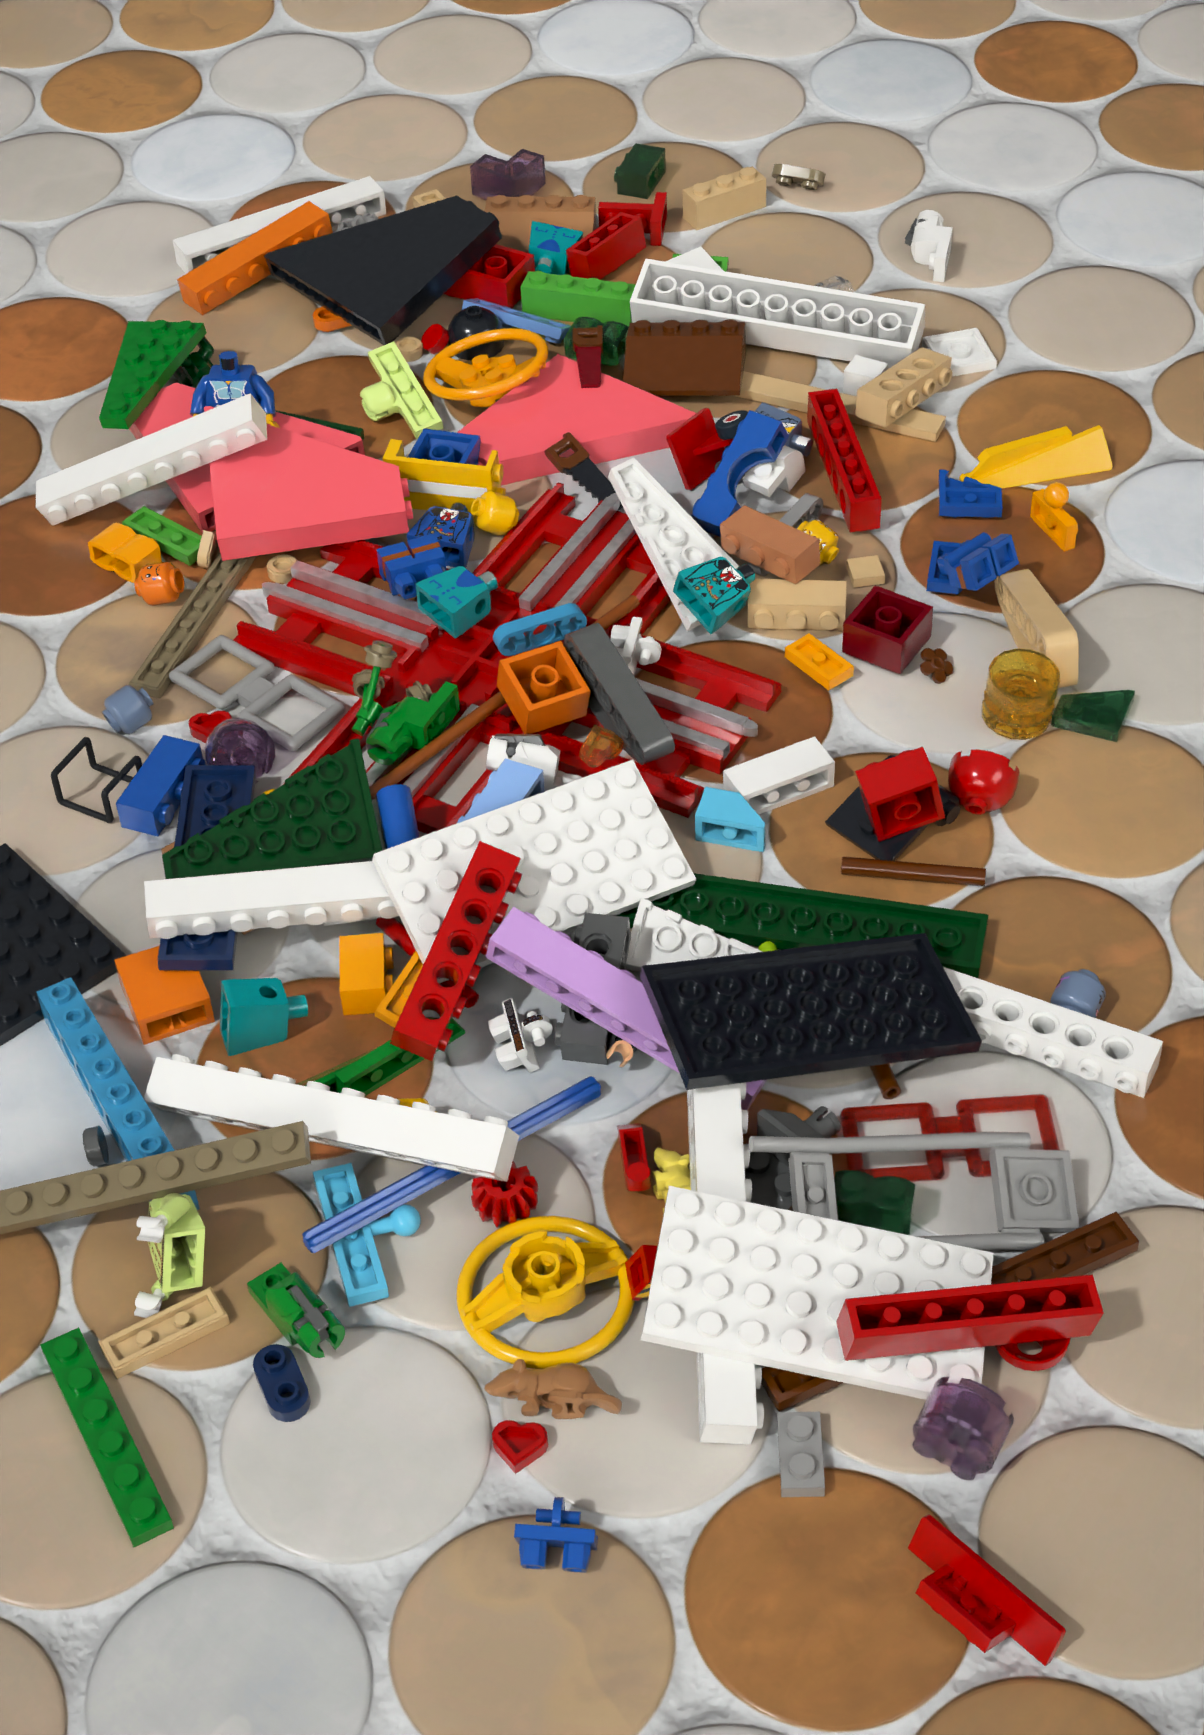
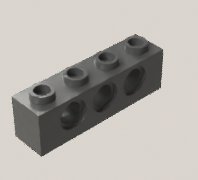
M585 913L582 927H576L574 943L586 950L604 954L602 957L606 962L620 970H625L631 940L629 917ZM561 1003V1011L565 1012L563 1023L558 1022L556 1025L555 1045H560L562 1060L607 1065L606 1053L611 1047L613 1033L593 1021L579 1022L586 1017Z

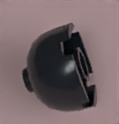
M469 306L453 316L448 326V344L451 345L458 340L480 332L503 329L502 322L494 312L486 308ZM502 340L481 344L455 356L470 361L478 355L488 354V357L491 358L502 351L505 342Z

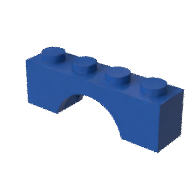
M749 410L745 419L739 423L732 443L725 448L722 454V461L717 470L710 475L707 488L702 497L693 506L691 517L706 532L721 537L720 524L741 508L736 500V488L741 477L756 465L776 461L789 437L781 421Z

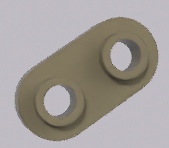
M774 164L772 177L776 178V183L780 185L791 186L792 183L802 184L801 187L809 190H817L818 186H823L826 176L824 172L816 169L786 164Z

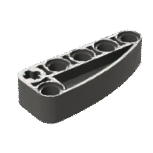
M594 623L566 634L564 637V647L591 691L588 707L613 739L641 765L673 753L675 751V744L672 734L603 627L599 623Z

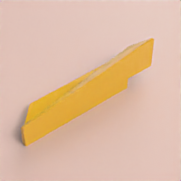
M1100 425L1073 436L1070 429L1064 426L984 449L977 457L980 463L971 472L962 473L959 480L963 482L965 477H969L982 484H990L1004 489L1109 471L1112 469V461L1104 432Z

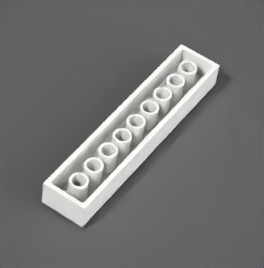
M645 259L630 299L632 323L639 320L659 323L667 320H677L679 322H693L695 320L722 322L732 319L737 322H745L746 344L851 361L855 355L888 363V368H891L918 350L925 328V304L652 259Z

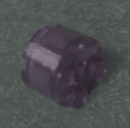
M942 1377L935 1382L913 1425L915 1439L912 1446L921 1456L934 1458L940 1463L949 1466L957 1477L964 1480H973L976 1474L985 1473L992 1469L1013 1426L1014 1417L1012 1413L1007 1416L1003 1410L1006 1404L1005 1401L988 1387L966 1378H961L959 1384L947 1383L949 1377Z

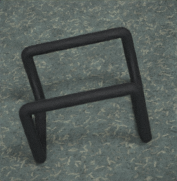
M84 737L51 772V780L58 803L96 819L111 823L114 817L108 794L121 780L128 783L131 782L134 777L126 774L134 766H136L137 772L142 766L141 758L134 756L118 772L96 763L91 740L88 737ZM84 747H86L90 766L96 771L114 777L101 793L105 814L68 801L62 795L58 774Z

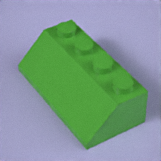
M528 271L521 285L522 311L547 319L628 329L629 323H632L630 299L635 284H627L623 281H603L597 278L572 277L567 274L555 275L542 271Z

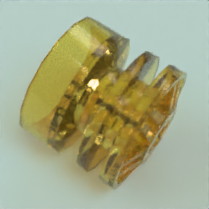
M1012 649L996 656L988 669L986 689L981 706L982 718L987 727L998 735L1019 740L1034 738L1045 732L1052 720V712L1055 706L1054 701L1060 684V671L1055 663L1044 654L1030 649Z

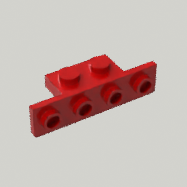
M928 1514L921 1518L908 1549L935 1572L921 1580L915 1593L930 1605L936 1613L940 1614L960 1631L969 1642L976 1645L984 1653L1010 1636L1044 1666H1047L1052 1661L1066 1633L1065 1628L933 1516Z

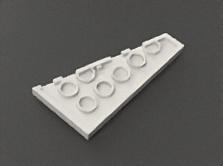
M633 457L611 468L608 478L688 632L701 625V623L673 592L678 572L718 557L726 558L735 569L739 565Z

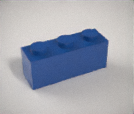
M163 735L116 802L122 828L158 837L165 826L171 823L174 813L181 803L186 765H206L199 743Z

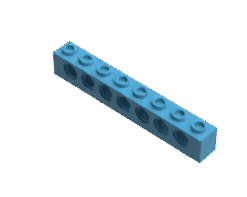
M67 978L37 991L36 993L47 1026L125 1160L131 1161L174 1151V1148L72 978ZM195 1190L180 1193L181 1195L191 1196L196 1209H200Z

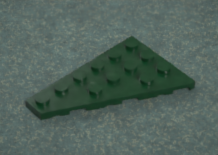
M359 738L350 740L348 746L335 754H327L320 758L315 765L307 766L287 778L284 785L269 794L263 793L256 797L251 804L243 805L219 820L218 825L202 835L197 833L190 837L184 845L176 846L164 853L162 861L165 879L372 861L373 854L382 851Z

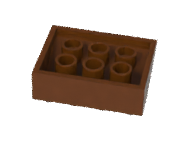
M728 319L722 322H708L706 320L679 322L677 320H667L665 322L651 323L647 320H639L635 323H629L626 337L623 382L655 396H740L746 358L745 322Z

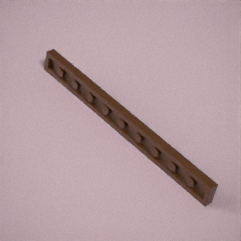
M1116 1211L992 1266L991 1284L1082 1276L1136 1252L1139 1240ZM771 1367L762 1368L761 1384L778 1412L843 1383Z

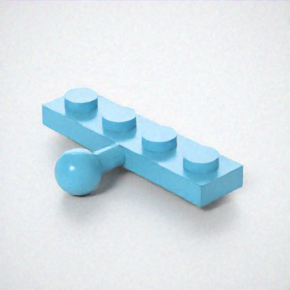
M352 1163L313 1172L314 1183L325 1220L362 1200ZM403 1204L394 1209L390 1216L378 1218L332 1244L349 1307L389 1297L388 1286L373 1236L394 1232L403 1237L414 1234L420 1227L421 1217L413 1206Z

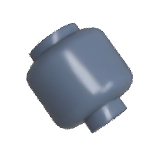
M125 685L105 699V710L102 711V714L116 733L122 731L125 734H132L152 719V712L149 707L154 703L143 688L137 691L133 686Z

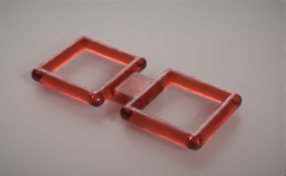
M1044 1094L962 1099L956 1104L957 1116L934 1117L933 1107L928 1102L847 1107L840 1113L843 1137H859L857 1122L919 1118L922 1134L977 1132L973 1114L1035 1110L1043 1149L1060 1150L1049 1100ZM980 1148L925 1150L927 1165L864 1169L862 1153H846L850 1181L857 1186L939 1180L945 1174L942 1158L965 1156L969 1174L973 1177L991 1176L990 1160L982 1161Z

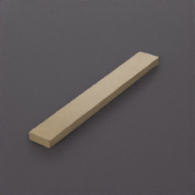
M743 371L740 396L736 397L807 413L808 392L826 389ZM839 393L851 423L934 442L937 441L945 426L946 416L912 409L887 427H882L855 417L857 396Z

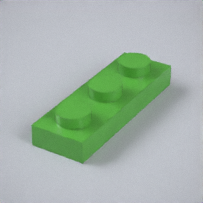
M145 506L122 521L123 525L132 528L136 534L153 538L159 544L160 551L189 566L197 561L201 535Z

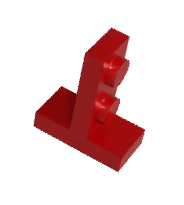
M656 192L654 204L599 202V227L620 212L641 217L644 233H650V245H662L667 220V192Z

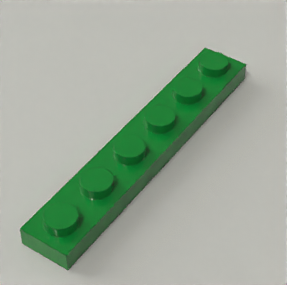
M79 1327L40 1344L43 1355L133 1547L135 1548L174 1529L172 1519Z

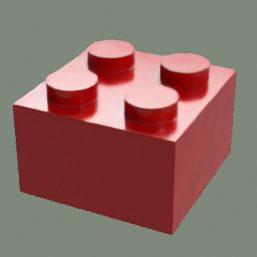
M923 747L903 751L898 756L881 762L870 763L864 768L855 771L864 807L878 842L945 818L938 781Z

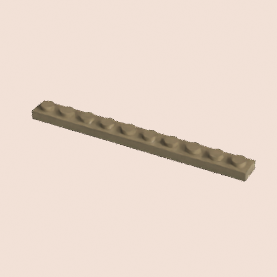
M303 1121L0 1190V1234L162 1198L171 1193L180 1194L311 1164L308 1126Z

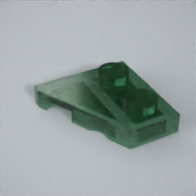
M1120 690L1061 695L1052 715L1051 726L1117 742L1134 702L1135 691Z

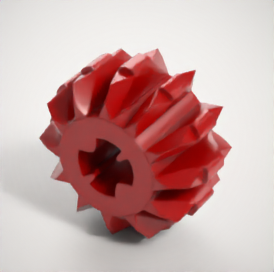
M513 1161L507 1182L485 1177L473 1178L471 1185L473 1193L471 1196L472 1206L475 1208V1211H479V1216L483 1222L493 1219V1223L498 1228L502 1222L510 1224L516 1222L517 1218H529L530 1210L536 1209L538 1204V1183L534 1176H530L527 1165L517 1168Z

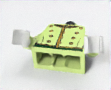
M171 1193L162 1198L153 1199L149 1202V1217L139 1216L137 1220V1227H141L137 1240L148 1242L158 1280L151 1288L153 1294L139 1291L135 1300V1316L147 1318L159 1312L162 1301L168 1300L174 1291L202 1287L205 1226L191 1196L186 1194Z

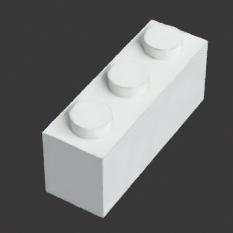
M814 736L723 770V790L739 792L756 813L760 815L834 787L835 761Z

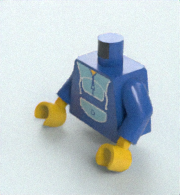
M222 352L219 355L220 365H213L209 374L203 376L193 393L190 415L194 417L203 413L205 406L216 408L251 393L266 412V424L280 428L277 422L273 421L276 411L272 388L262 376L257 375L253 365H239L236 352Z

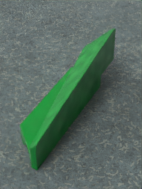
M426 1017V1018L431 1019V1020L439 1019V1018H433V1017ZM451 1018L447 1028L453 1030L448 1044L465 1034V1030ZM391 1040L375 1049L297 1083V1085L307 1086L308 1081H314L329 1086L332 1092L341 1093L342 1088H350L363 1092L366 1096L425 1058L390 1044Z

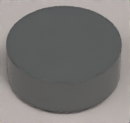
M101 1126L86 1128L83 1131V1145L89 1164L93 1167L107 1164L109 1161L108 1146Z

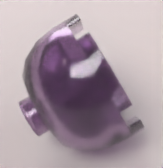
M239 717L227 719L217 725L209 734L204 748L205 760L208 765H255L256 779L261 777L264 772L267 774L271 770L275 759V745L267 731L254 721Z

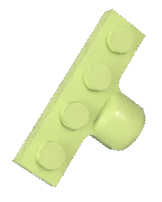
M393 341L367 352L369 361L381 381L363 388L360 392V397L363 398L362 405L368 417L372 421H379L394 413H400L417 440L424 428L432 430L443 429L440 416L395 342Z

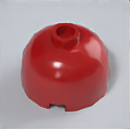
M979 749L971 750L970 756L961 757L962 751L956 753L952 757L949 767L948 786L950 792L959 798L960 805L965 807L968 812L976 815L992 812L1003 808L1013 798L1017 789L1020 772L1017 766L1015 770L1009 767L1010 760L991 751Z

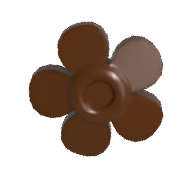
M925 648L920 655L924 662L920 664V670L925 676L932 674V679L935 683H943L946 680V676L953 673V665L949 661H944L947 659V654L941 648H937L934 651L930 648Z

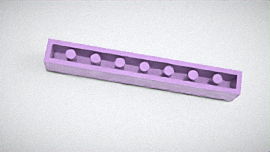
M515 907L511 909L489 939L486 953L487 959L679 1073L642 982L638 981L631 972L623 969L620 970L606 962L597 952L586 950L574 943L565 933L554 931L542 924L533 914L522 912ZM767 1080L746 1082V1096L744 1100H741V1110L748 1111Z

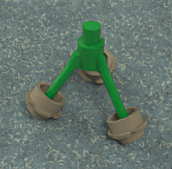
M374 640L372 646L367 645L364 647V650L367 651L365 661L373 665V670L365 669L357 672L352 677L354 693L362 699V705L355 716L357 721L352 727V731L360 736H364L368 727H372L382 713L392 712L398 705L396 703L383 708L373 700L380 695L381 688L385 686L384 678L379 676L381 668H390L393 659L397 658V653L392 650L393 645L384 641ZM415 681L413 686L406 688V696L415 697L427 702L433 694L427 684L422 685L419 681Z

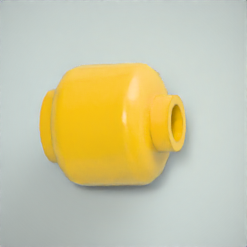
M487 491L481 497H477L471 507L475 526L497 536L506 534L513 526L517 525L519 520V510L515 501L495 491Z

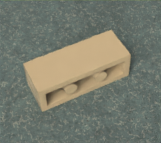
M753 166L745 167L740 171L721 175L716 179L697 183L692 187L683 189V218L696 231L766 207V178Z
M755 579L749 583L751 591L748 597V628L843 631V622L846 616L847 581L801 580L794 584L785 579Z

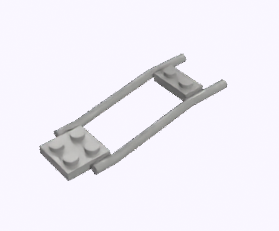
M967 1132L837 1138L750 1136L749 1138L750 1152L790 1153L788 1162L794 1212L838 1220L832 1155L830 1154L991 1148L989 1159L998 1232L1001 1233L917 1237L978 1250H1031L1044 1244V1238L1040 1232L1069 1233L1080 1228L1070 1151L1030 1150L1031 1137L1027 1132Z

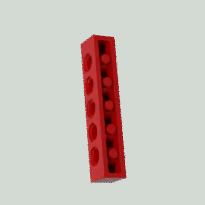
M838 389L808 392L807 422L849 532L879 529L882 498Z
M479 841L397 1021L390 1044L430 1061H433L437 1050L445 1051L453 1033V1030L447 1028L452 1017L459 1020L467 998L463 997L462 993L466 985L474 986L481 970V966L476 965L480 953L486 956L489 939L493 935L489 933L493 923H502L509 904L503 902L507 892L514 894L521 880L522 873L517 872L520 857ZM480 886H491L496 892H484ZM476 916L482 923H470L465 917ZM462 947L468 954L463 956L457 955L451 948ZM447 978L453 982L454 986L443 987L437 980ZM433 1010L439 1014L440 1018L431 1020L426 1018L422 1012Z

